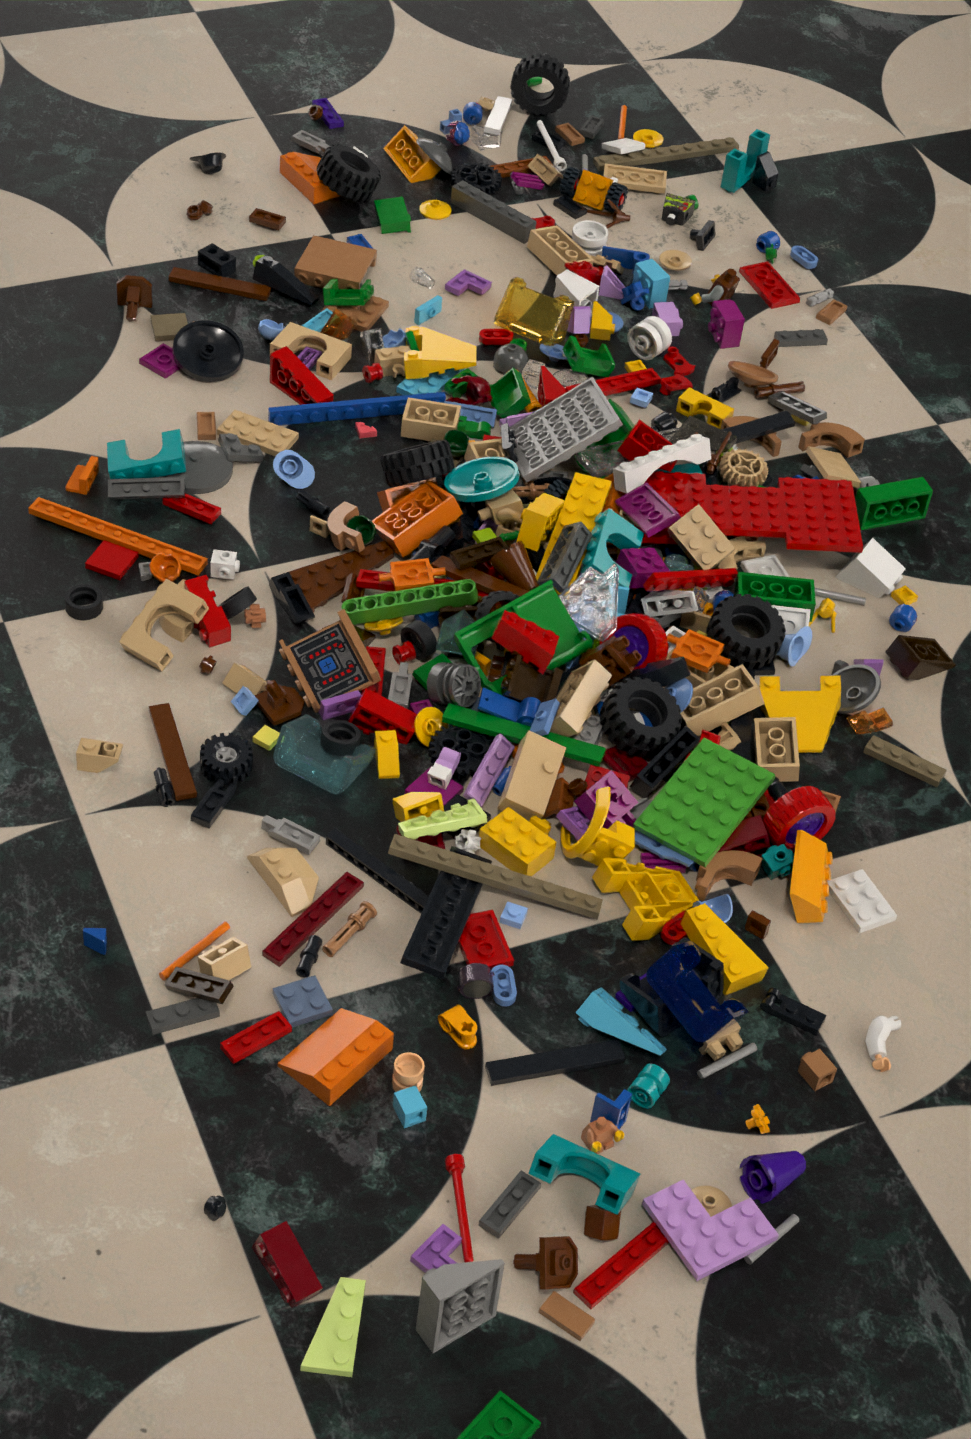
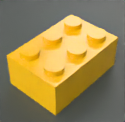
M507 807L480 828L481 849L512 871L532 877L554 859L556 841L510 807Z

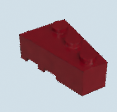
M761 815L742 820L718 852L736 850L748 852L759 857L766 853V850L771 846Z
M287 1220L258 1236L251 1248L277 1285L285 1303H288L293 1308L319 1294L323 1287Z

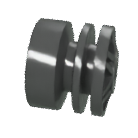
M441 662L433 666L428 674L427 692L430 699L436 704L448 706L450 703L461 707H469L476 702L480 694L481 678L479 672L474 666L469 664Z

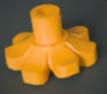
M759 1104L754 1105L753 1110H751L753 1118L745 1121L748 1129L757 1126L761 1134L770 1132L768 1117L765 1116Z

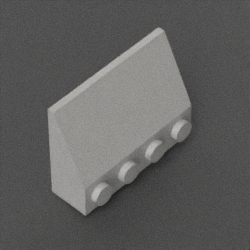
M502 1259L444 1264L437 1269L432 1268L423 1275L416 1331L432 1353L437 1352L496 1316L505 1265Z

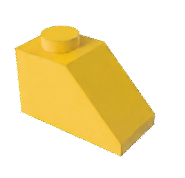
M597 301L593 302L589 338L610 341V336L615 331V324H612L613 316Z
M396 730L375 731L374 753L378 778H399V751Z
M410 792L392 799L395 817L400 822L421 815L430 817L433 811L439 809L444 811L442 794L440 792Z

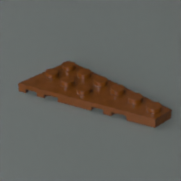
M386 541L366 546L360 553L354 550L289 571L295 585L299 584L314 613L317 607H323L327 604V600L337 597L344 592L348 575L354 573L358 576L360 569L373 570L374 568H380L394 558V551Z

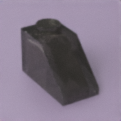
M381 328L364 330L360 333L362 351L369 366L374 363L375 350L384 348Z

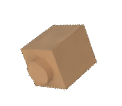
M821 1049L813 1053L808 1052L802 1056L798 1072L814 1091L833 1082L837 1068Z

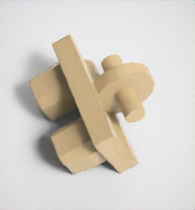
M708 1022L706 1024L707 1030L703 1032L705 1037L703 1040L704 1045L699 1048V1051L702 1055L708 1053L716 1061L726 1053L722 1045L727 1044L733 1052L740 1049L743 1044L738 1034L741 1027L738 1023L725 1028L723 1023Z

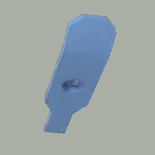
M635 830V843L641 849L645 848L662 860L668 859L687 867L694 863V861Z

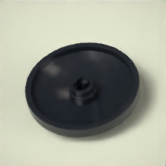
M209 320L191 322L182 327L174 338L172 348L173 357L178 367L190 377L206 382L222 381L233 376L241 367L244 356V348L239 336L226 325Z

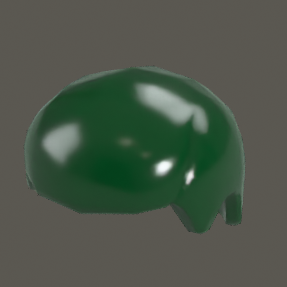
M449 430L445 434L444 439L449 442L452 457H464L469 442L468 435L459 430Z
M357 515L348 520L346 526L361 533L364 546L374 540L376 527L369 518L364 515Z

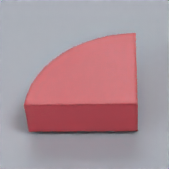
M355 422L359 439L377 437V430L373 426L369 427L363 422Z

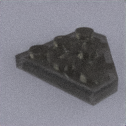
M689 416L669 442L676 444L677 441L691 438V435L698 432L703 437L710 439V451L714 452L719 450L728 432ZM733 434L730 436L722 453L729 452L736 443L737 436Z

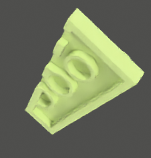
M473 798L467 800L468 804L461 806L459 803L452 805L451 810L441 811L440 809L433 811L430 817L421 815L398 823V828L402 836L415 840L425 835L435 836L440 832H454L460 828L478 827L481 824L487 823V815Z
M340 1277L301 1364L300 1371L352 1377L366 1280Z

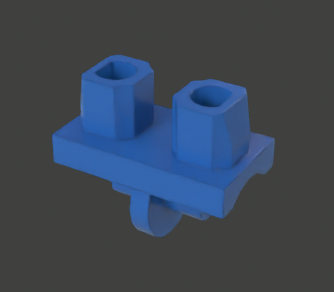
M641 281L632 283L630 286L622 289L624 298L620 301L621 304L630 301L632 309L639 311L645 305L642 296L650 293L649 289H643Z

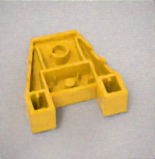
M411 326L406 328L405 332L413 331L419 351L410 350L404 352L406 379L429 377V373L434 372L443 374L446 369L454 368L456 371L477 366V348L475 345L425 327Z
M760 676V691L765 703L760 706V709L764 712L765 717H795L798 752H823L830 729L841 706V677L820 676V691H780V676Z
M611 858L602 859L592 876L602 893L619 892L631 910L622 926L632 941L651 939L662 931L664 924L682 911L693 908V903L699 901L681 872L658 866L651 869L645 867L644 863L638 862L636 865L626 863V859Z

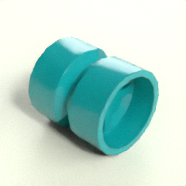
M646 1064L628 1088V1091L632 1093L631 1100L642 1108H652L670 1084V1078L661 1067L655 1064Z

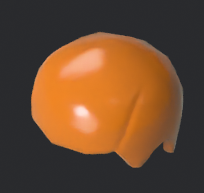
M158 553L149 564L150 572L160 582H164L166 579L173 582L180 576L182 570L181 562L173 554Z

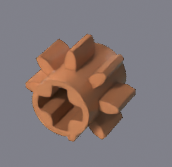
M251 604L249 609L244 610L245 623L251 624L252 628H261V623L266 622L265 608H260V604Z

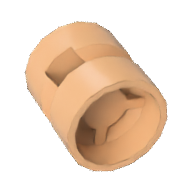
M407 1052L400 1054L395 1059L392 1086L395 1092L412 1086H416L419 1092L421 1091L425 1065L419 1055Z

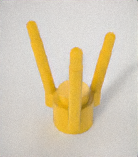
M829 598L822 600L819 608L813 614L812 622H809V626L818 615L822 618L831 617V632L835 633V617L837 615L834 611L835 603Z

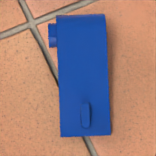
M607 246L602 247V256L606 257L607 260L621 262L620 265L623 268L633 269L632 274L634 273L636 263L650 259V255L645 252Z
M483 687L477 709L499 718L532 726L541 701L537 698L527 697L519 703Z

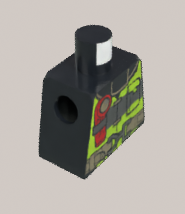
M667 193L661 220L666 221L670 226L674 224L684 225L693 216L696 201Z

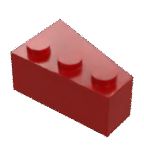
M207 575L184 581V589L204 599L209 607V610L198 624L194 623V628H197L201 640L205 641L210 648L231 641V625L222 606L217 607L214 597H216L214 590L210 591L208 588L209 579Z
M504 610L495 627L492 639L510 652H514V650L524 657V662L527 664L532 662L539 667L538 672L544 674L554 656L559 636L551 630H545L537 626L536 623L519 617L514 612Z
M366 688L354 707L348 722L356 725L360 730H363V734L367 735L370 732L375 733V731L396 730L398 743L407 745L415 732L414 723L417 714Z

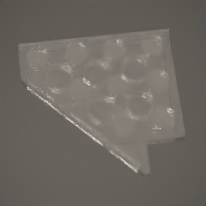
M615 563L603 574L589 567L559 595L575 625L602 642L617 629L619 569Z

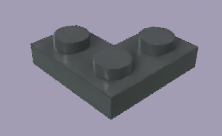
M232 433L219 434L218 441L228 461L263 462L264 455L260 446L254 444L242 445L238 436Z

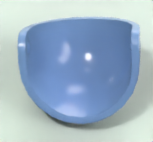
M729 894L693 903V908L705 903L724 923L730 920L733 913V905Z

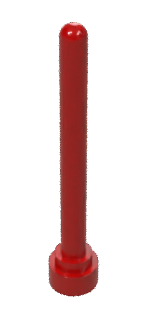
M452 1154L445 1158V1165L453 1180L460 1237L462 1238L463 1259L465 1263L473 1262L474 1258L462 1181L465 1160L461 1154Z

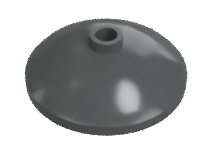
M418 138L416 142L439 167L448 174H451L453 166L451 158L446 152V146L442 143L438 144L431 139Z
M855 664L846 666L832 675L841 677V706L837 713H853L866 708L876 699L881 689V679L878 673L867 665Z

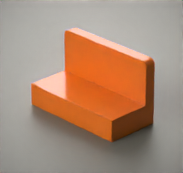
M91 456L86 466H76L65 486L66 491L84 495L88 494L99 473L98 457Z

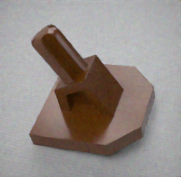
M125 275L117 281V304L127 306V320H136L139 307L152 308V284L142 276Z
M267 680L265 685L267 691L254 695L259 700L256 704L274 726L300 716L305 704L304 699L295 688L278 685L275 680Z
M570 1236L539 1237V1253L515 1254L513 1264L516 1269H536V1271H540V1289L570 1288L578 1275V1248Z

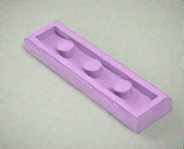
M501 733L494 738L463 794L467 800L474 798L480 807L483 806L515 747Z

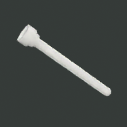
M541 120L537 121V126L554 158L553 166L559 172L565 170L567 167L565 159L559 156Z

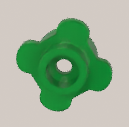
M771 244V247H766V259L774 263V258H777V249H774V245Z

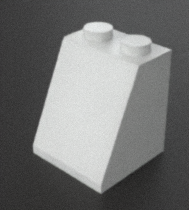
M567 269L558 274L555 279L556 287L553 294V304L568 320L574 306H590L591 317L593 302L598 300L599 285Z
M872 538L863 546L862 553H856L851 557L836 578L880 598L883 594L888 595L895 588L893 584L896 585L903 578L901 574L906 568Z

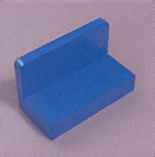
M624 1089L615 1101L598 1093L595 1096L590 1122L604 1116L606 1120H610L620 1130L627 1120L632 1093Z

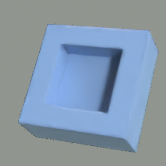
M636 388L630 398V403L646 408L653 398V393Z
M243 686L231 700V703L242 715L247 716L259 700L247 687Z
M507 901L500 917V923L521 929L528 908Z

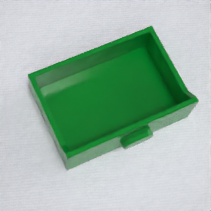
M403 196L374 200L375 212L382 234L400 231L411 233V217L407 212Z
M514 368L509 370L495 384L490 385L492 397L490 403L492 407L497 409V415L501 418L517 415L531 403L522 375Z

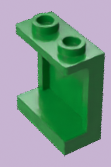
M331 279L323 288L324 305L364 306L374 294V286L371 285V279H367L360 289H339L338 279Z
M569 336L563 347V352L572 371L607 378L615 368V362L606 344L602 343L597 351L580 347L577 338Z

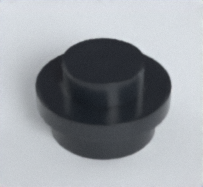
M219 1195L209 1197L204 1205V1213L213 1221L222 1217L226 1211L225 1198Z

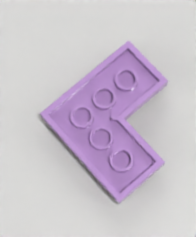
M684 1180L644 1198L642 1202L643 1207L696 1281L773 1243L779 1236L751 1197L711 1217Z

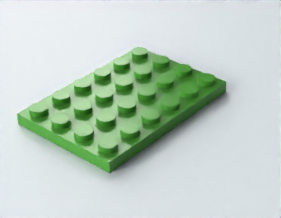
M703 738L634 822L633 826L635 830L706 867L775 780V774Z

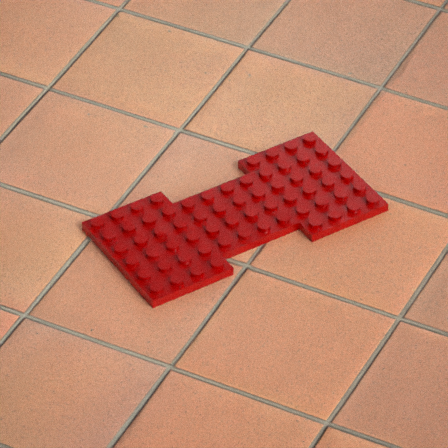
M662 471L653 472L645 481L679 513L681 518L699 504L724 535L785 538L786 549L855 553H862L863 551L852 481L785 477L778 478V488L737 485L723 486L718 484L706 485L705 474ZM670 526L649 538L644 534L641 542L677 544L667 532Z

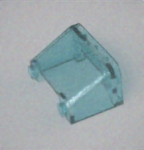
M307 714L282 725L273 755L275 763L279 767L335 795L341 794L349 788L372 762L377 750L367 744H361L355 748L352 755L335 756L329 754L321 746L320 735L322 727L320 722Z

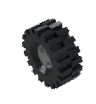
M220 733L219 737L212 735L211 740L207 738L205 744L201 745L200 770L204 777L207 776V780L212 782L214 779L216 783L219 779L225 781L224 785H229V782L238 784V780L242 782L245 780V776L249 777L250 771L253 768V750L251 744H248L247 739L242 740V736L238 734L236 737H233V733H229L228 736Z

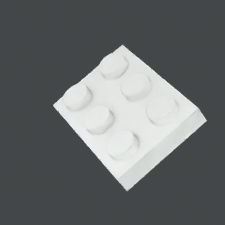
M863 869L827 881L829 893L858 933L896 920L897 914Z

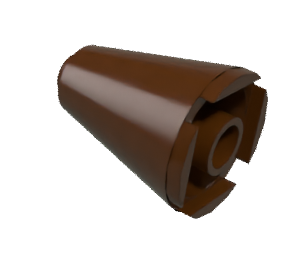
M522 541L511 544V548L501 550L490 559L491 565L510 584L527 591H531L539 586L525 544Z

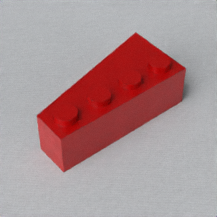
M287 346L270 354L271 384L300 405L333 402L334 394Z

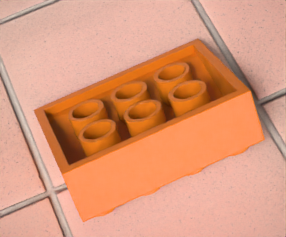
M297 152L281 155L280 173L313 204L340 196L335 191L330 190L328 186H325L323 181L319 179L317 165L321 160L320 157Z
M427 480L373 519L372 522L376 527V533L388 543L392 550L401 557L410 555L422 540L434 536L444 525L447 526L455 522L463 512L453 495Z
M341 1008L278 1062V1067L330 1106L392 1051L394 1033L375 1019Z

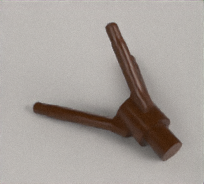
M610 199L607 202L615 210L613 214L587 209V213L613 217V222L606 225L607 229L617 223L630 221L631 218L630 215H626L618 209Z
M728 432L717 453L711 454V460L706 461V473L713 474L714 469L717 468L721 458H723V456L720 458L719 456L732 432Z

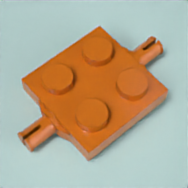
M429 558L390 562V573L378 574L379 582L391 581L394 584L395 591L434 585V576L446 575L445 567L433 568L430 565Z
M690 629L680 638L671 634L667 635L668 642L676 645L671 655L672 659L684 656L687 665L705 673H708L716 663L726 667L730 664L731 659L720 655L725 645L721 642Z

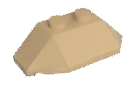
M264 848L247 856L249 862L291 917L303 913L312 905L319 877L297 848Z

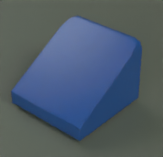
M83 928L84 945L100 954L106 955V929Z

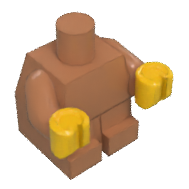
M604 1116L589 1123L582 1130L581 1139L588 1149L597 1154L603 1152V1149L607 1150L614 1147L613 1137L615 1142L624 1139V1132L619 1130L610 1120H606Z

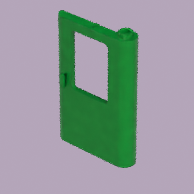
M552 579L454 633V640L465 660L479 672L481 687L502 695L503 691L501 684L504 677H507V674L494 682L488 681L472 654L471 648L493 635L504 610L514 612L519 617L532 621L545 630H551L559 636L554 656L547 667L549 670L559 668L593 648V641L586 631L579 632L553 587Z

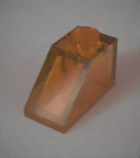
M335 309L320 333L344 340L350 336L357 322L338 309Z

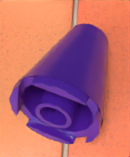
M798 1151L748 1156L740 1164L739 1169L743 1168V1175L740 1176L741 1184L745 1192L753 1200L758 1199L762 1204L769 1202L805 1172L806 1160Z

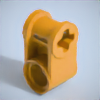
M458 1004L438 1015L441 1028L450 1035L460 1048L471 1049L476 1045L477 1037L475 1034L477 1032V1024L461 1005Z

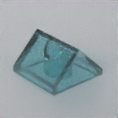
M465 610L444 620L435 650L462 654L454 640V633L474 623L475 620ZM478 644L471 648L474 657Z

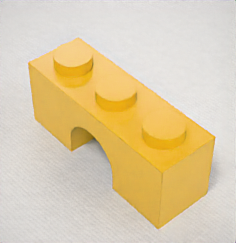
M689 387L678 397L676 412L689 418L696 414L706 415V426L719 431L721 430L722 420L733 417L734 409Z

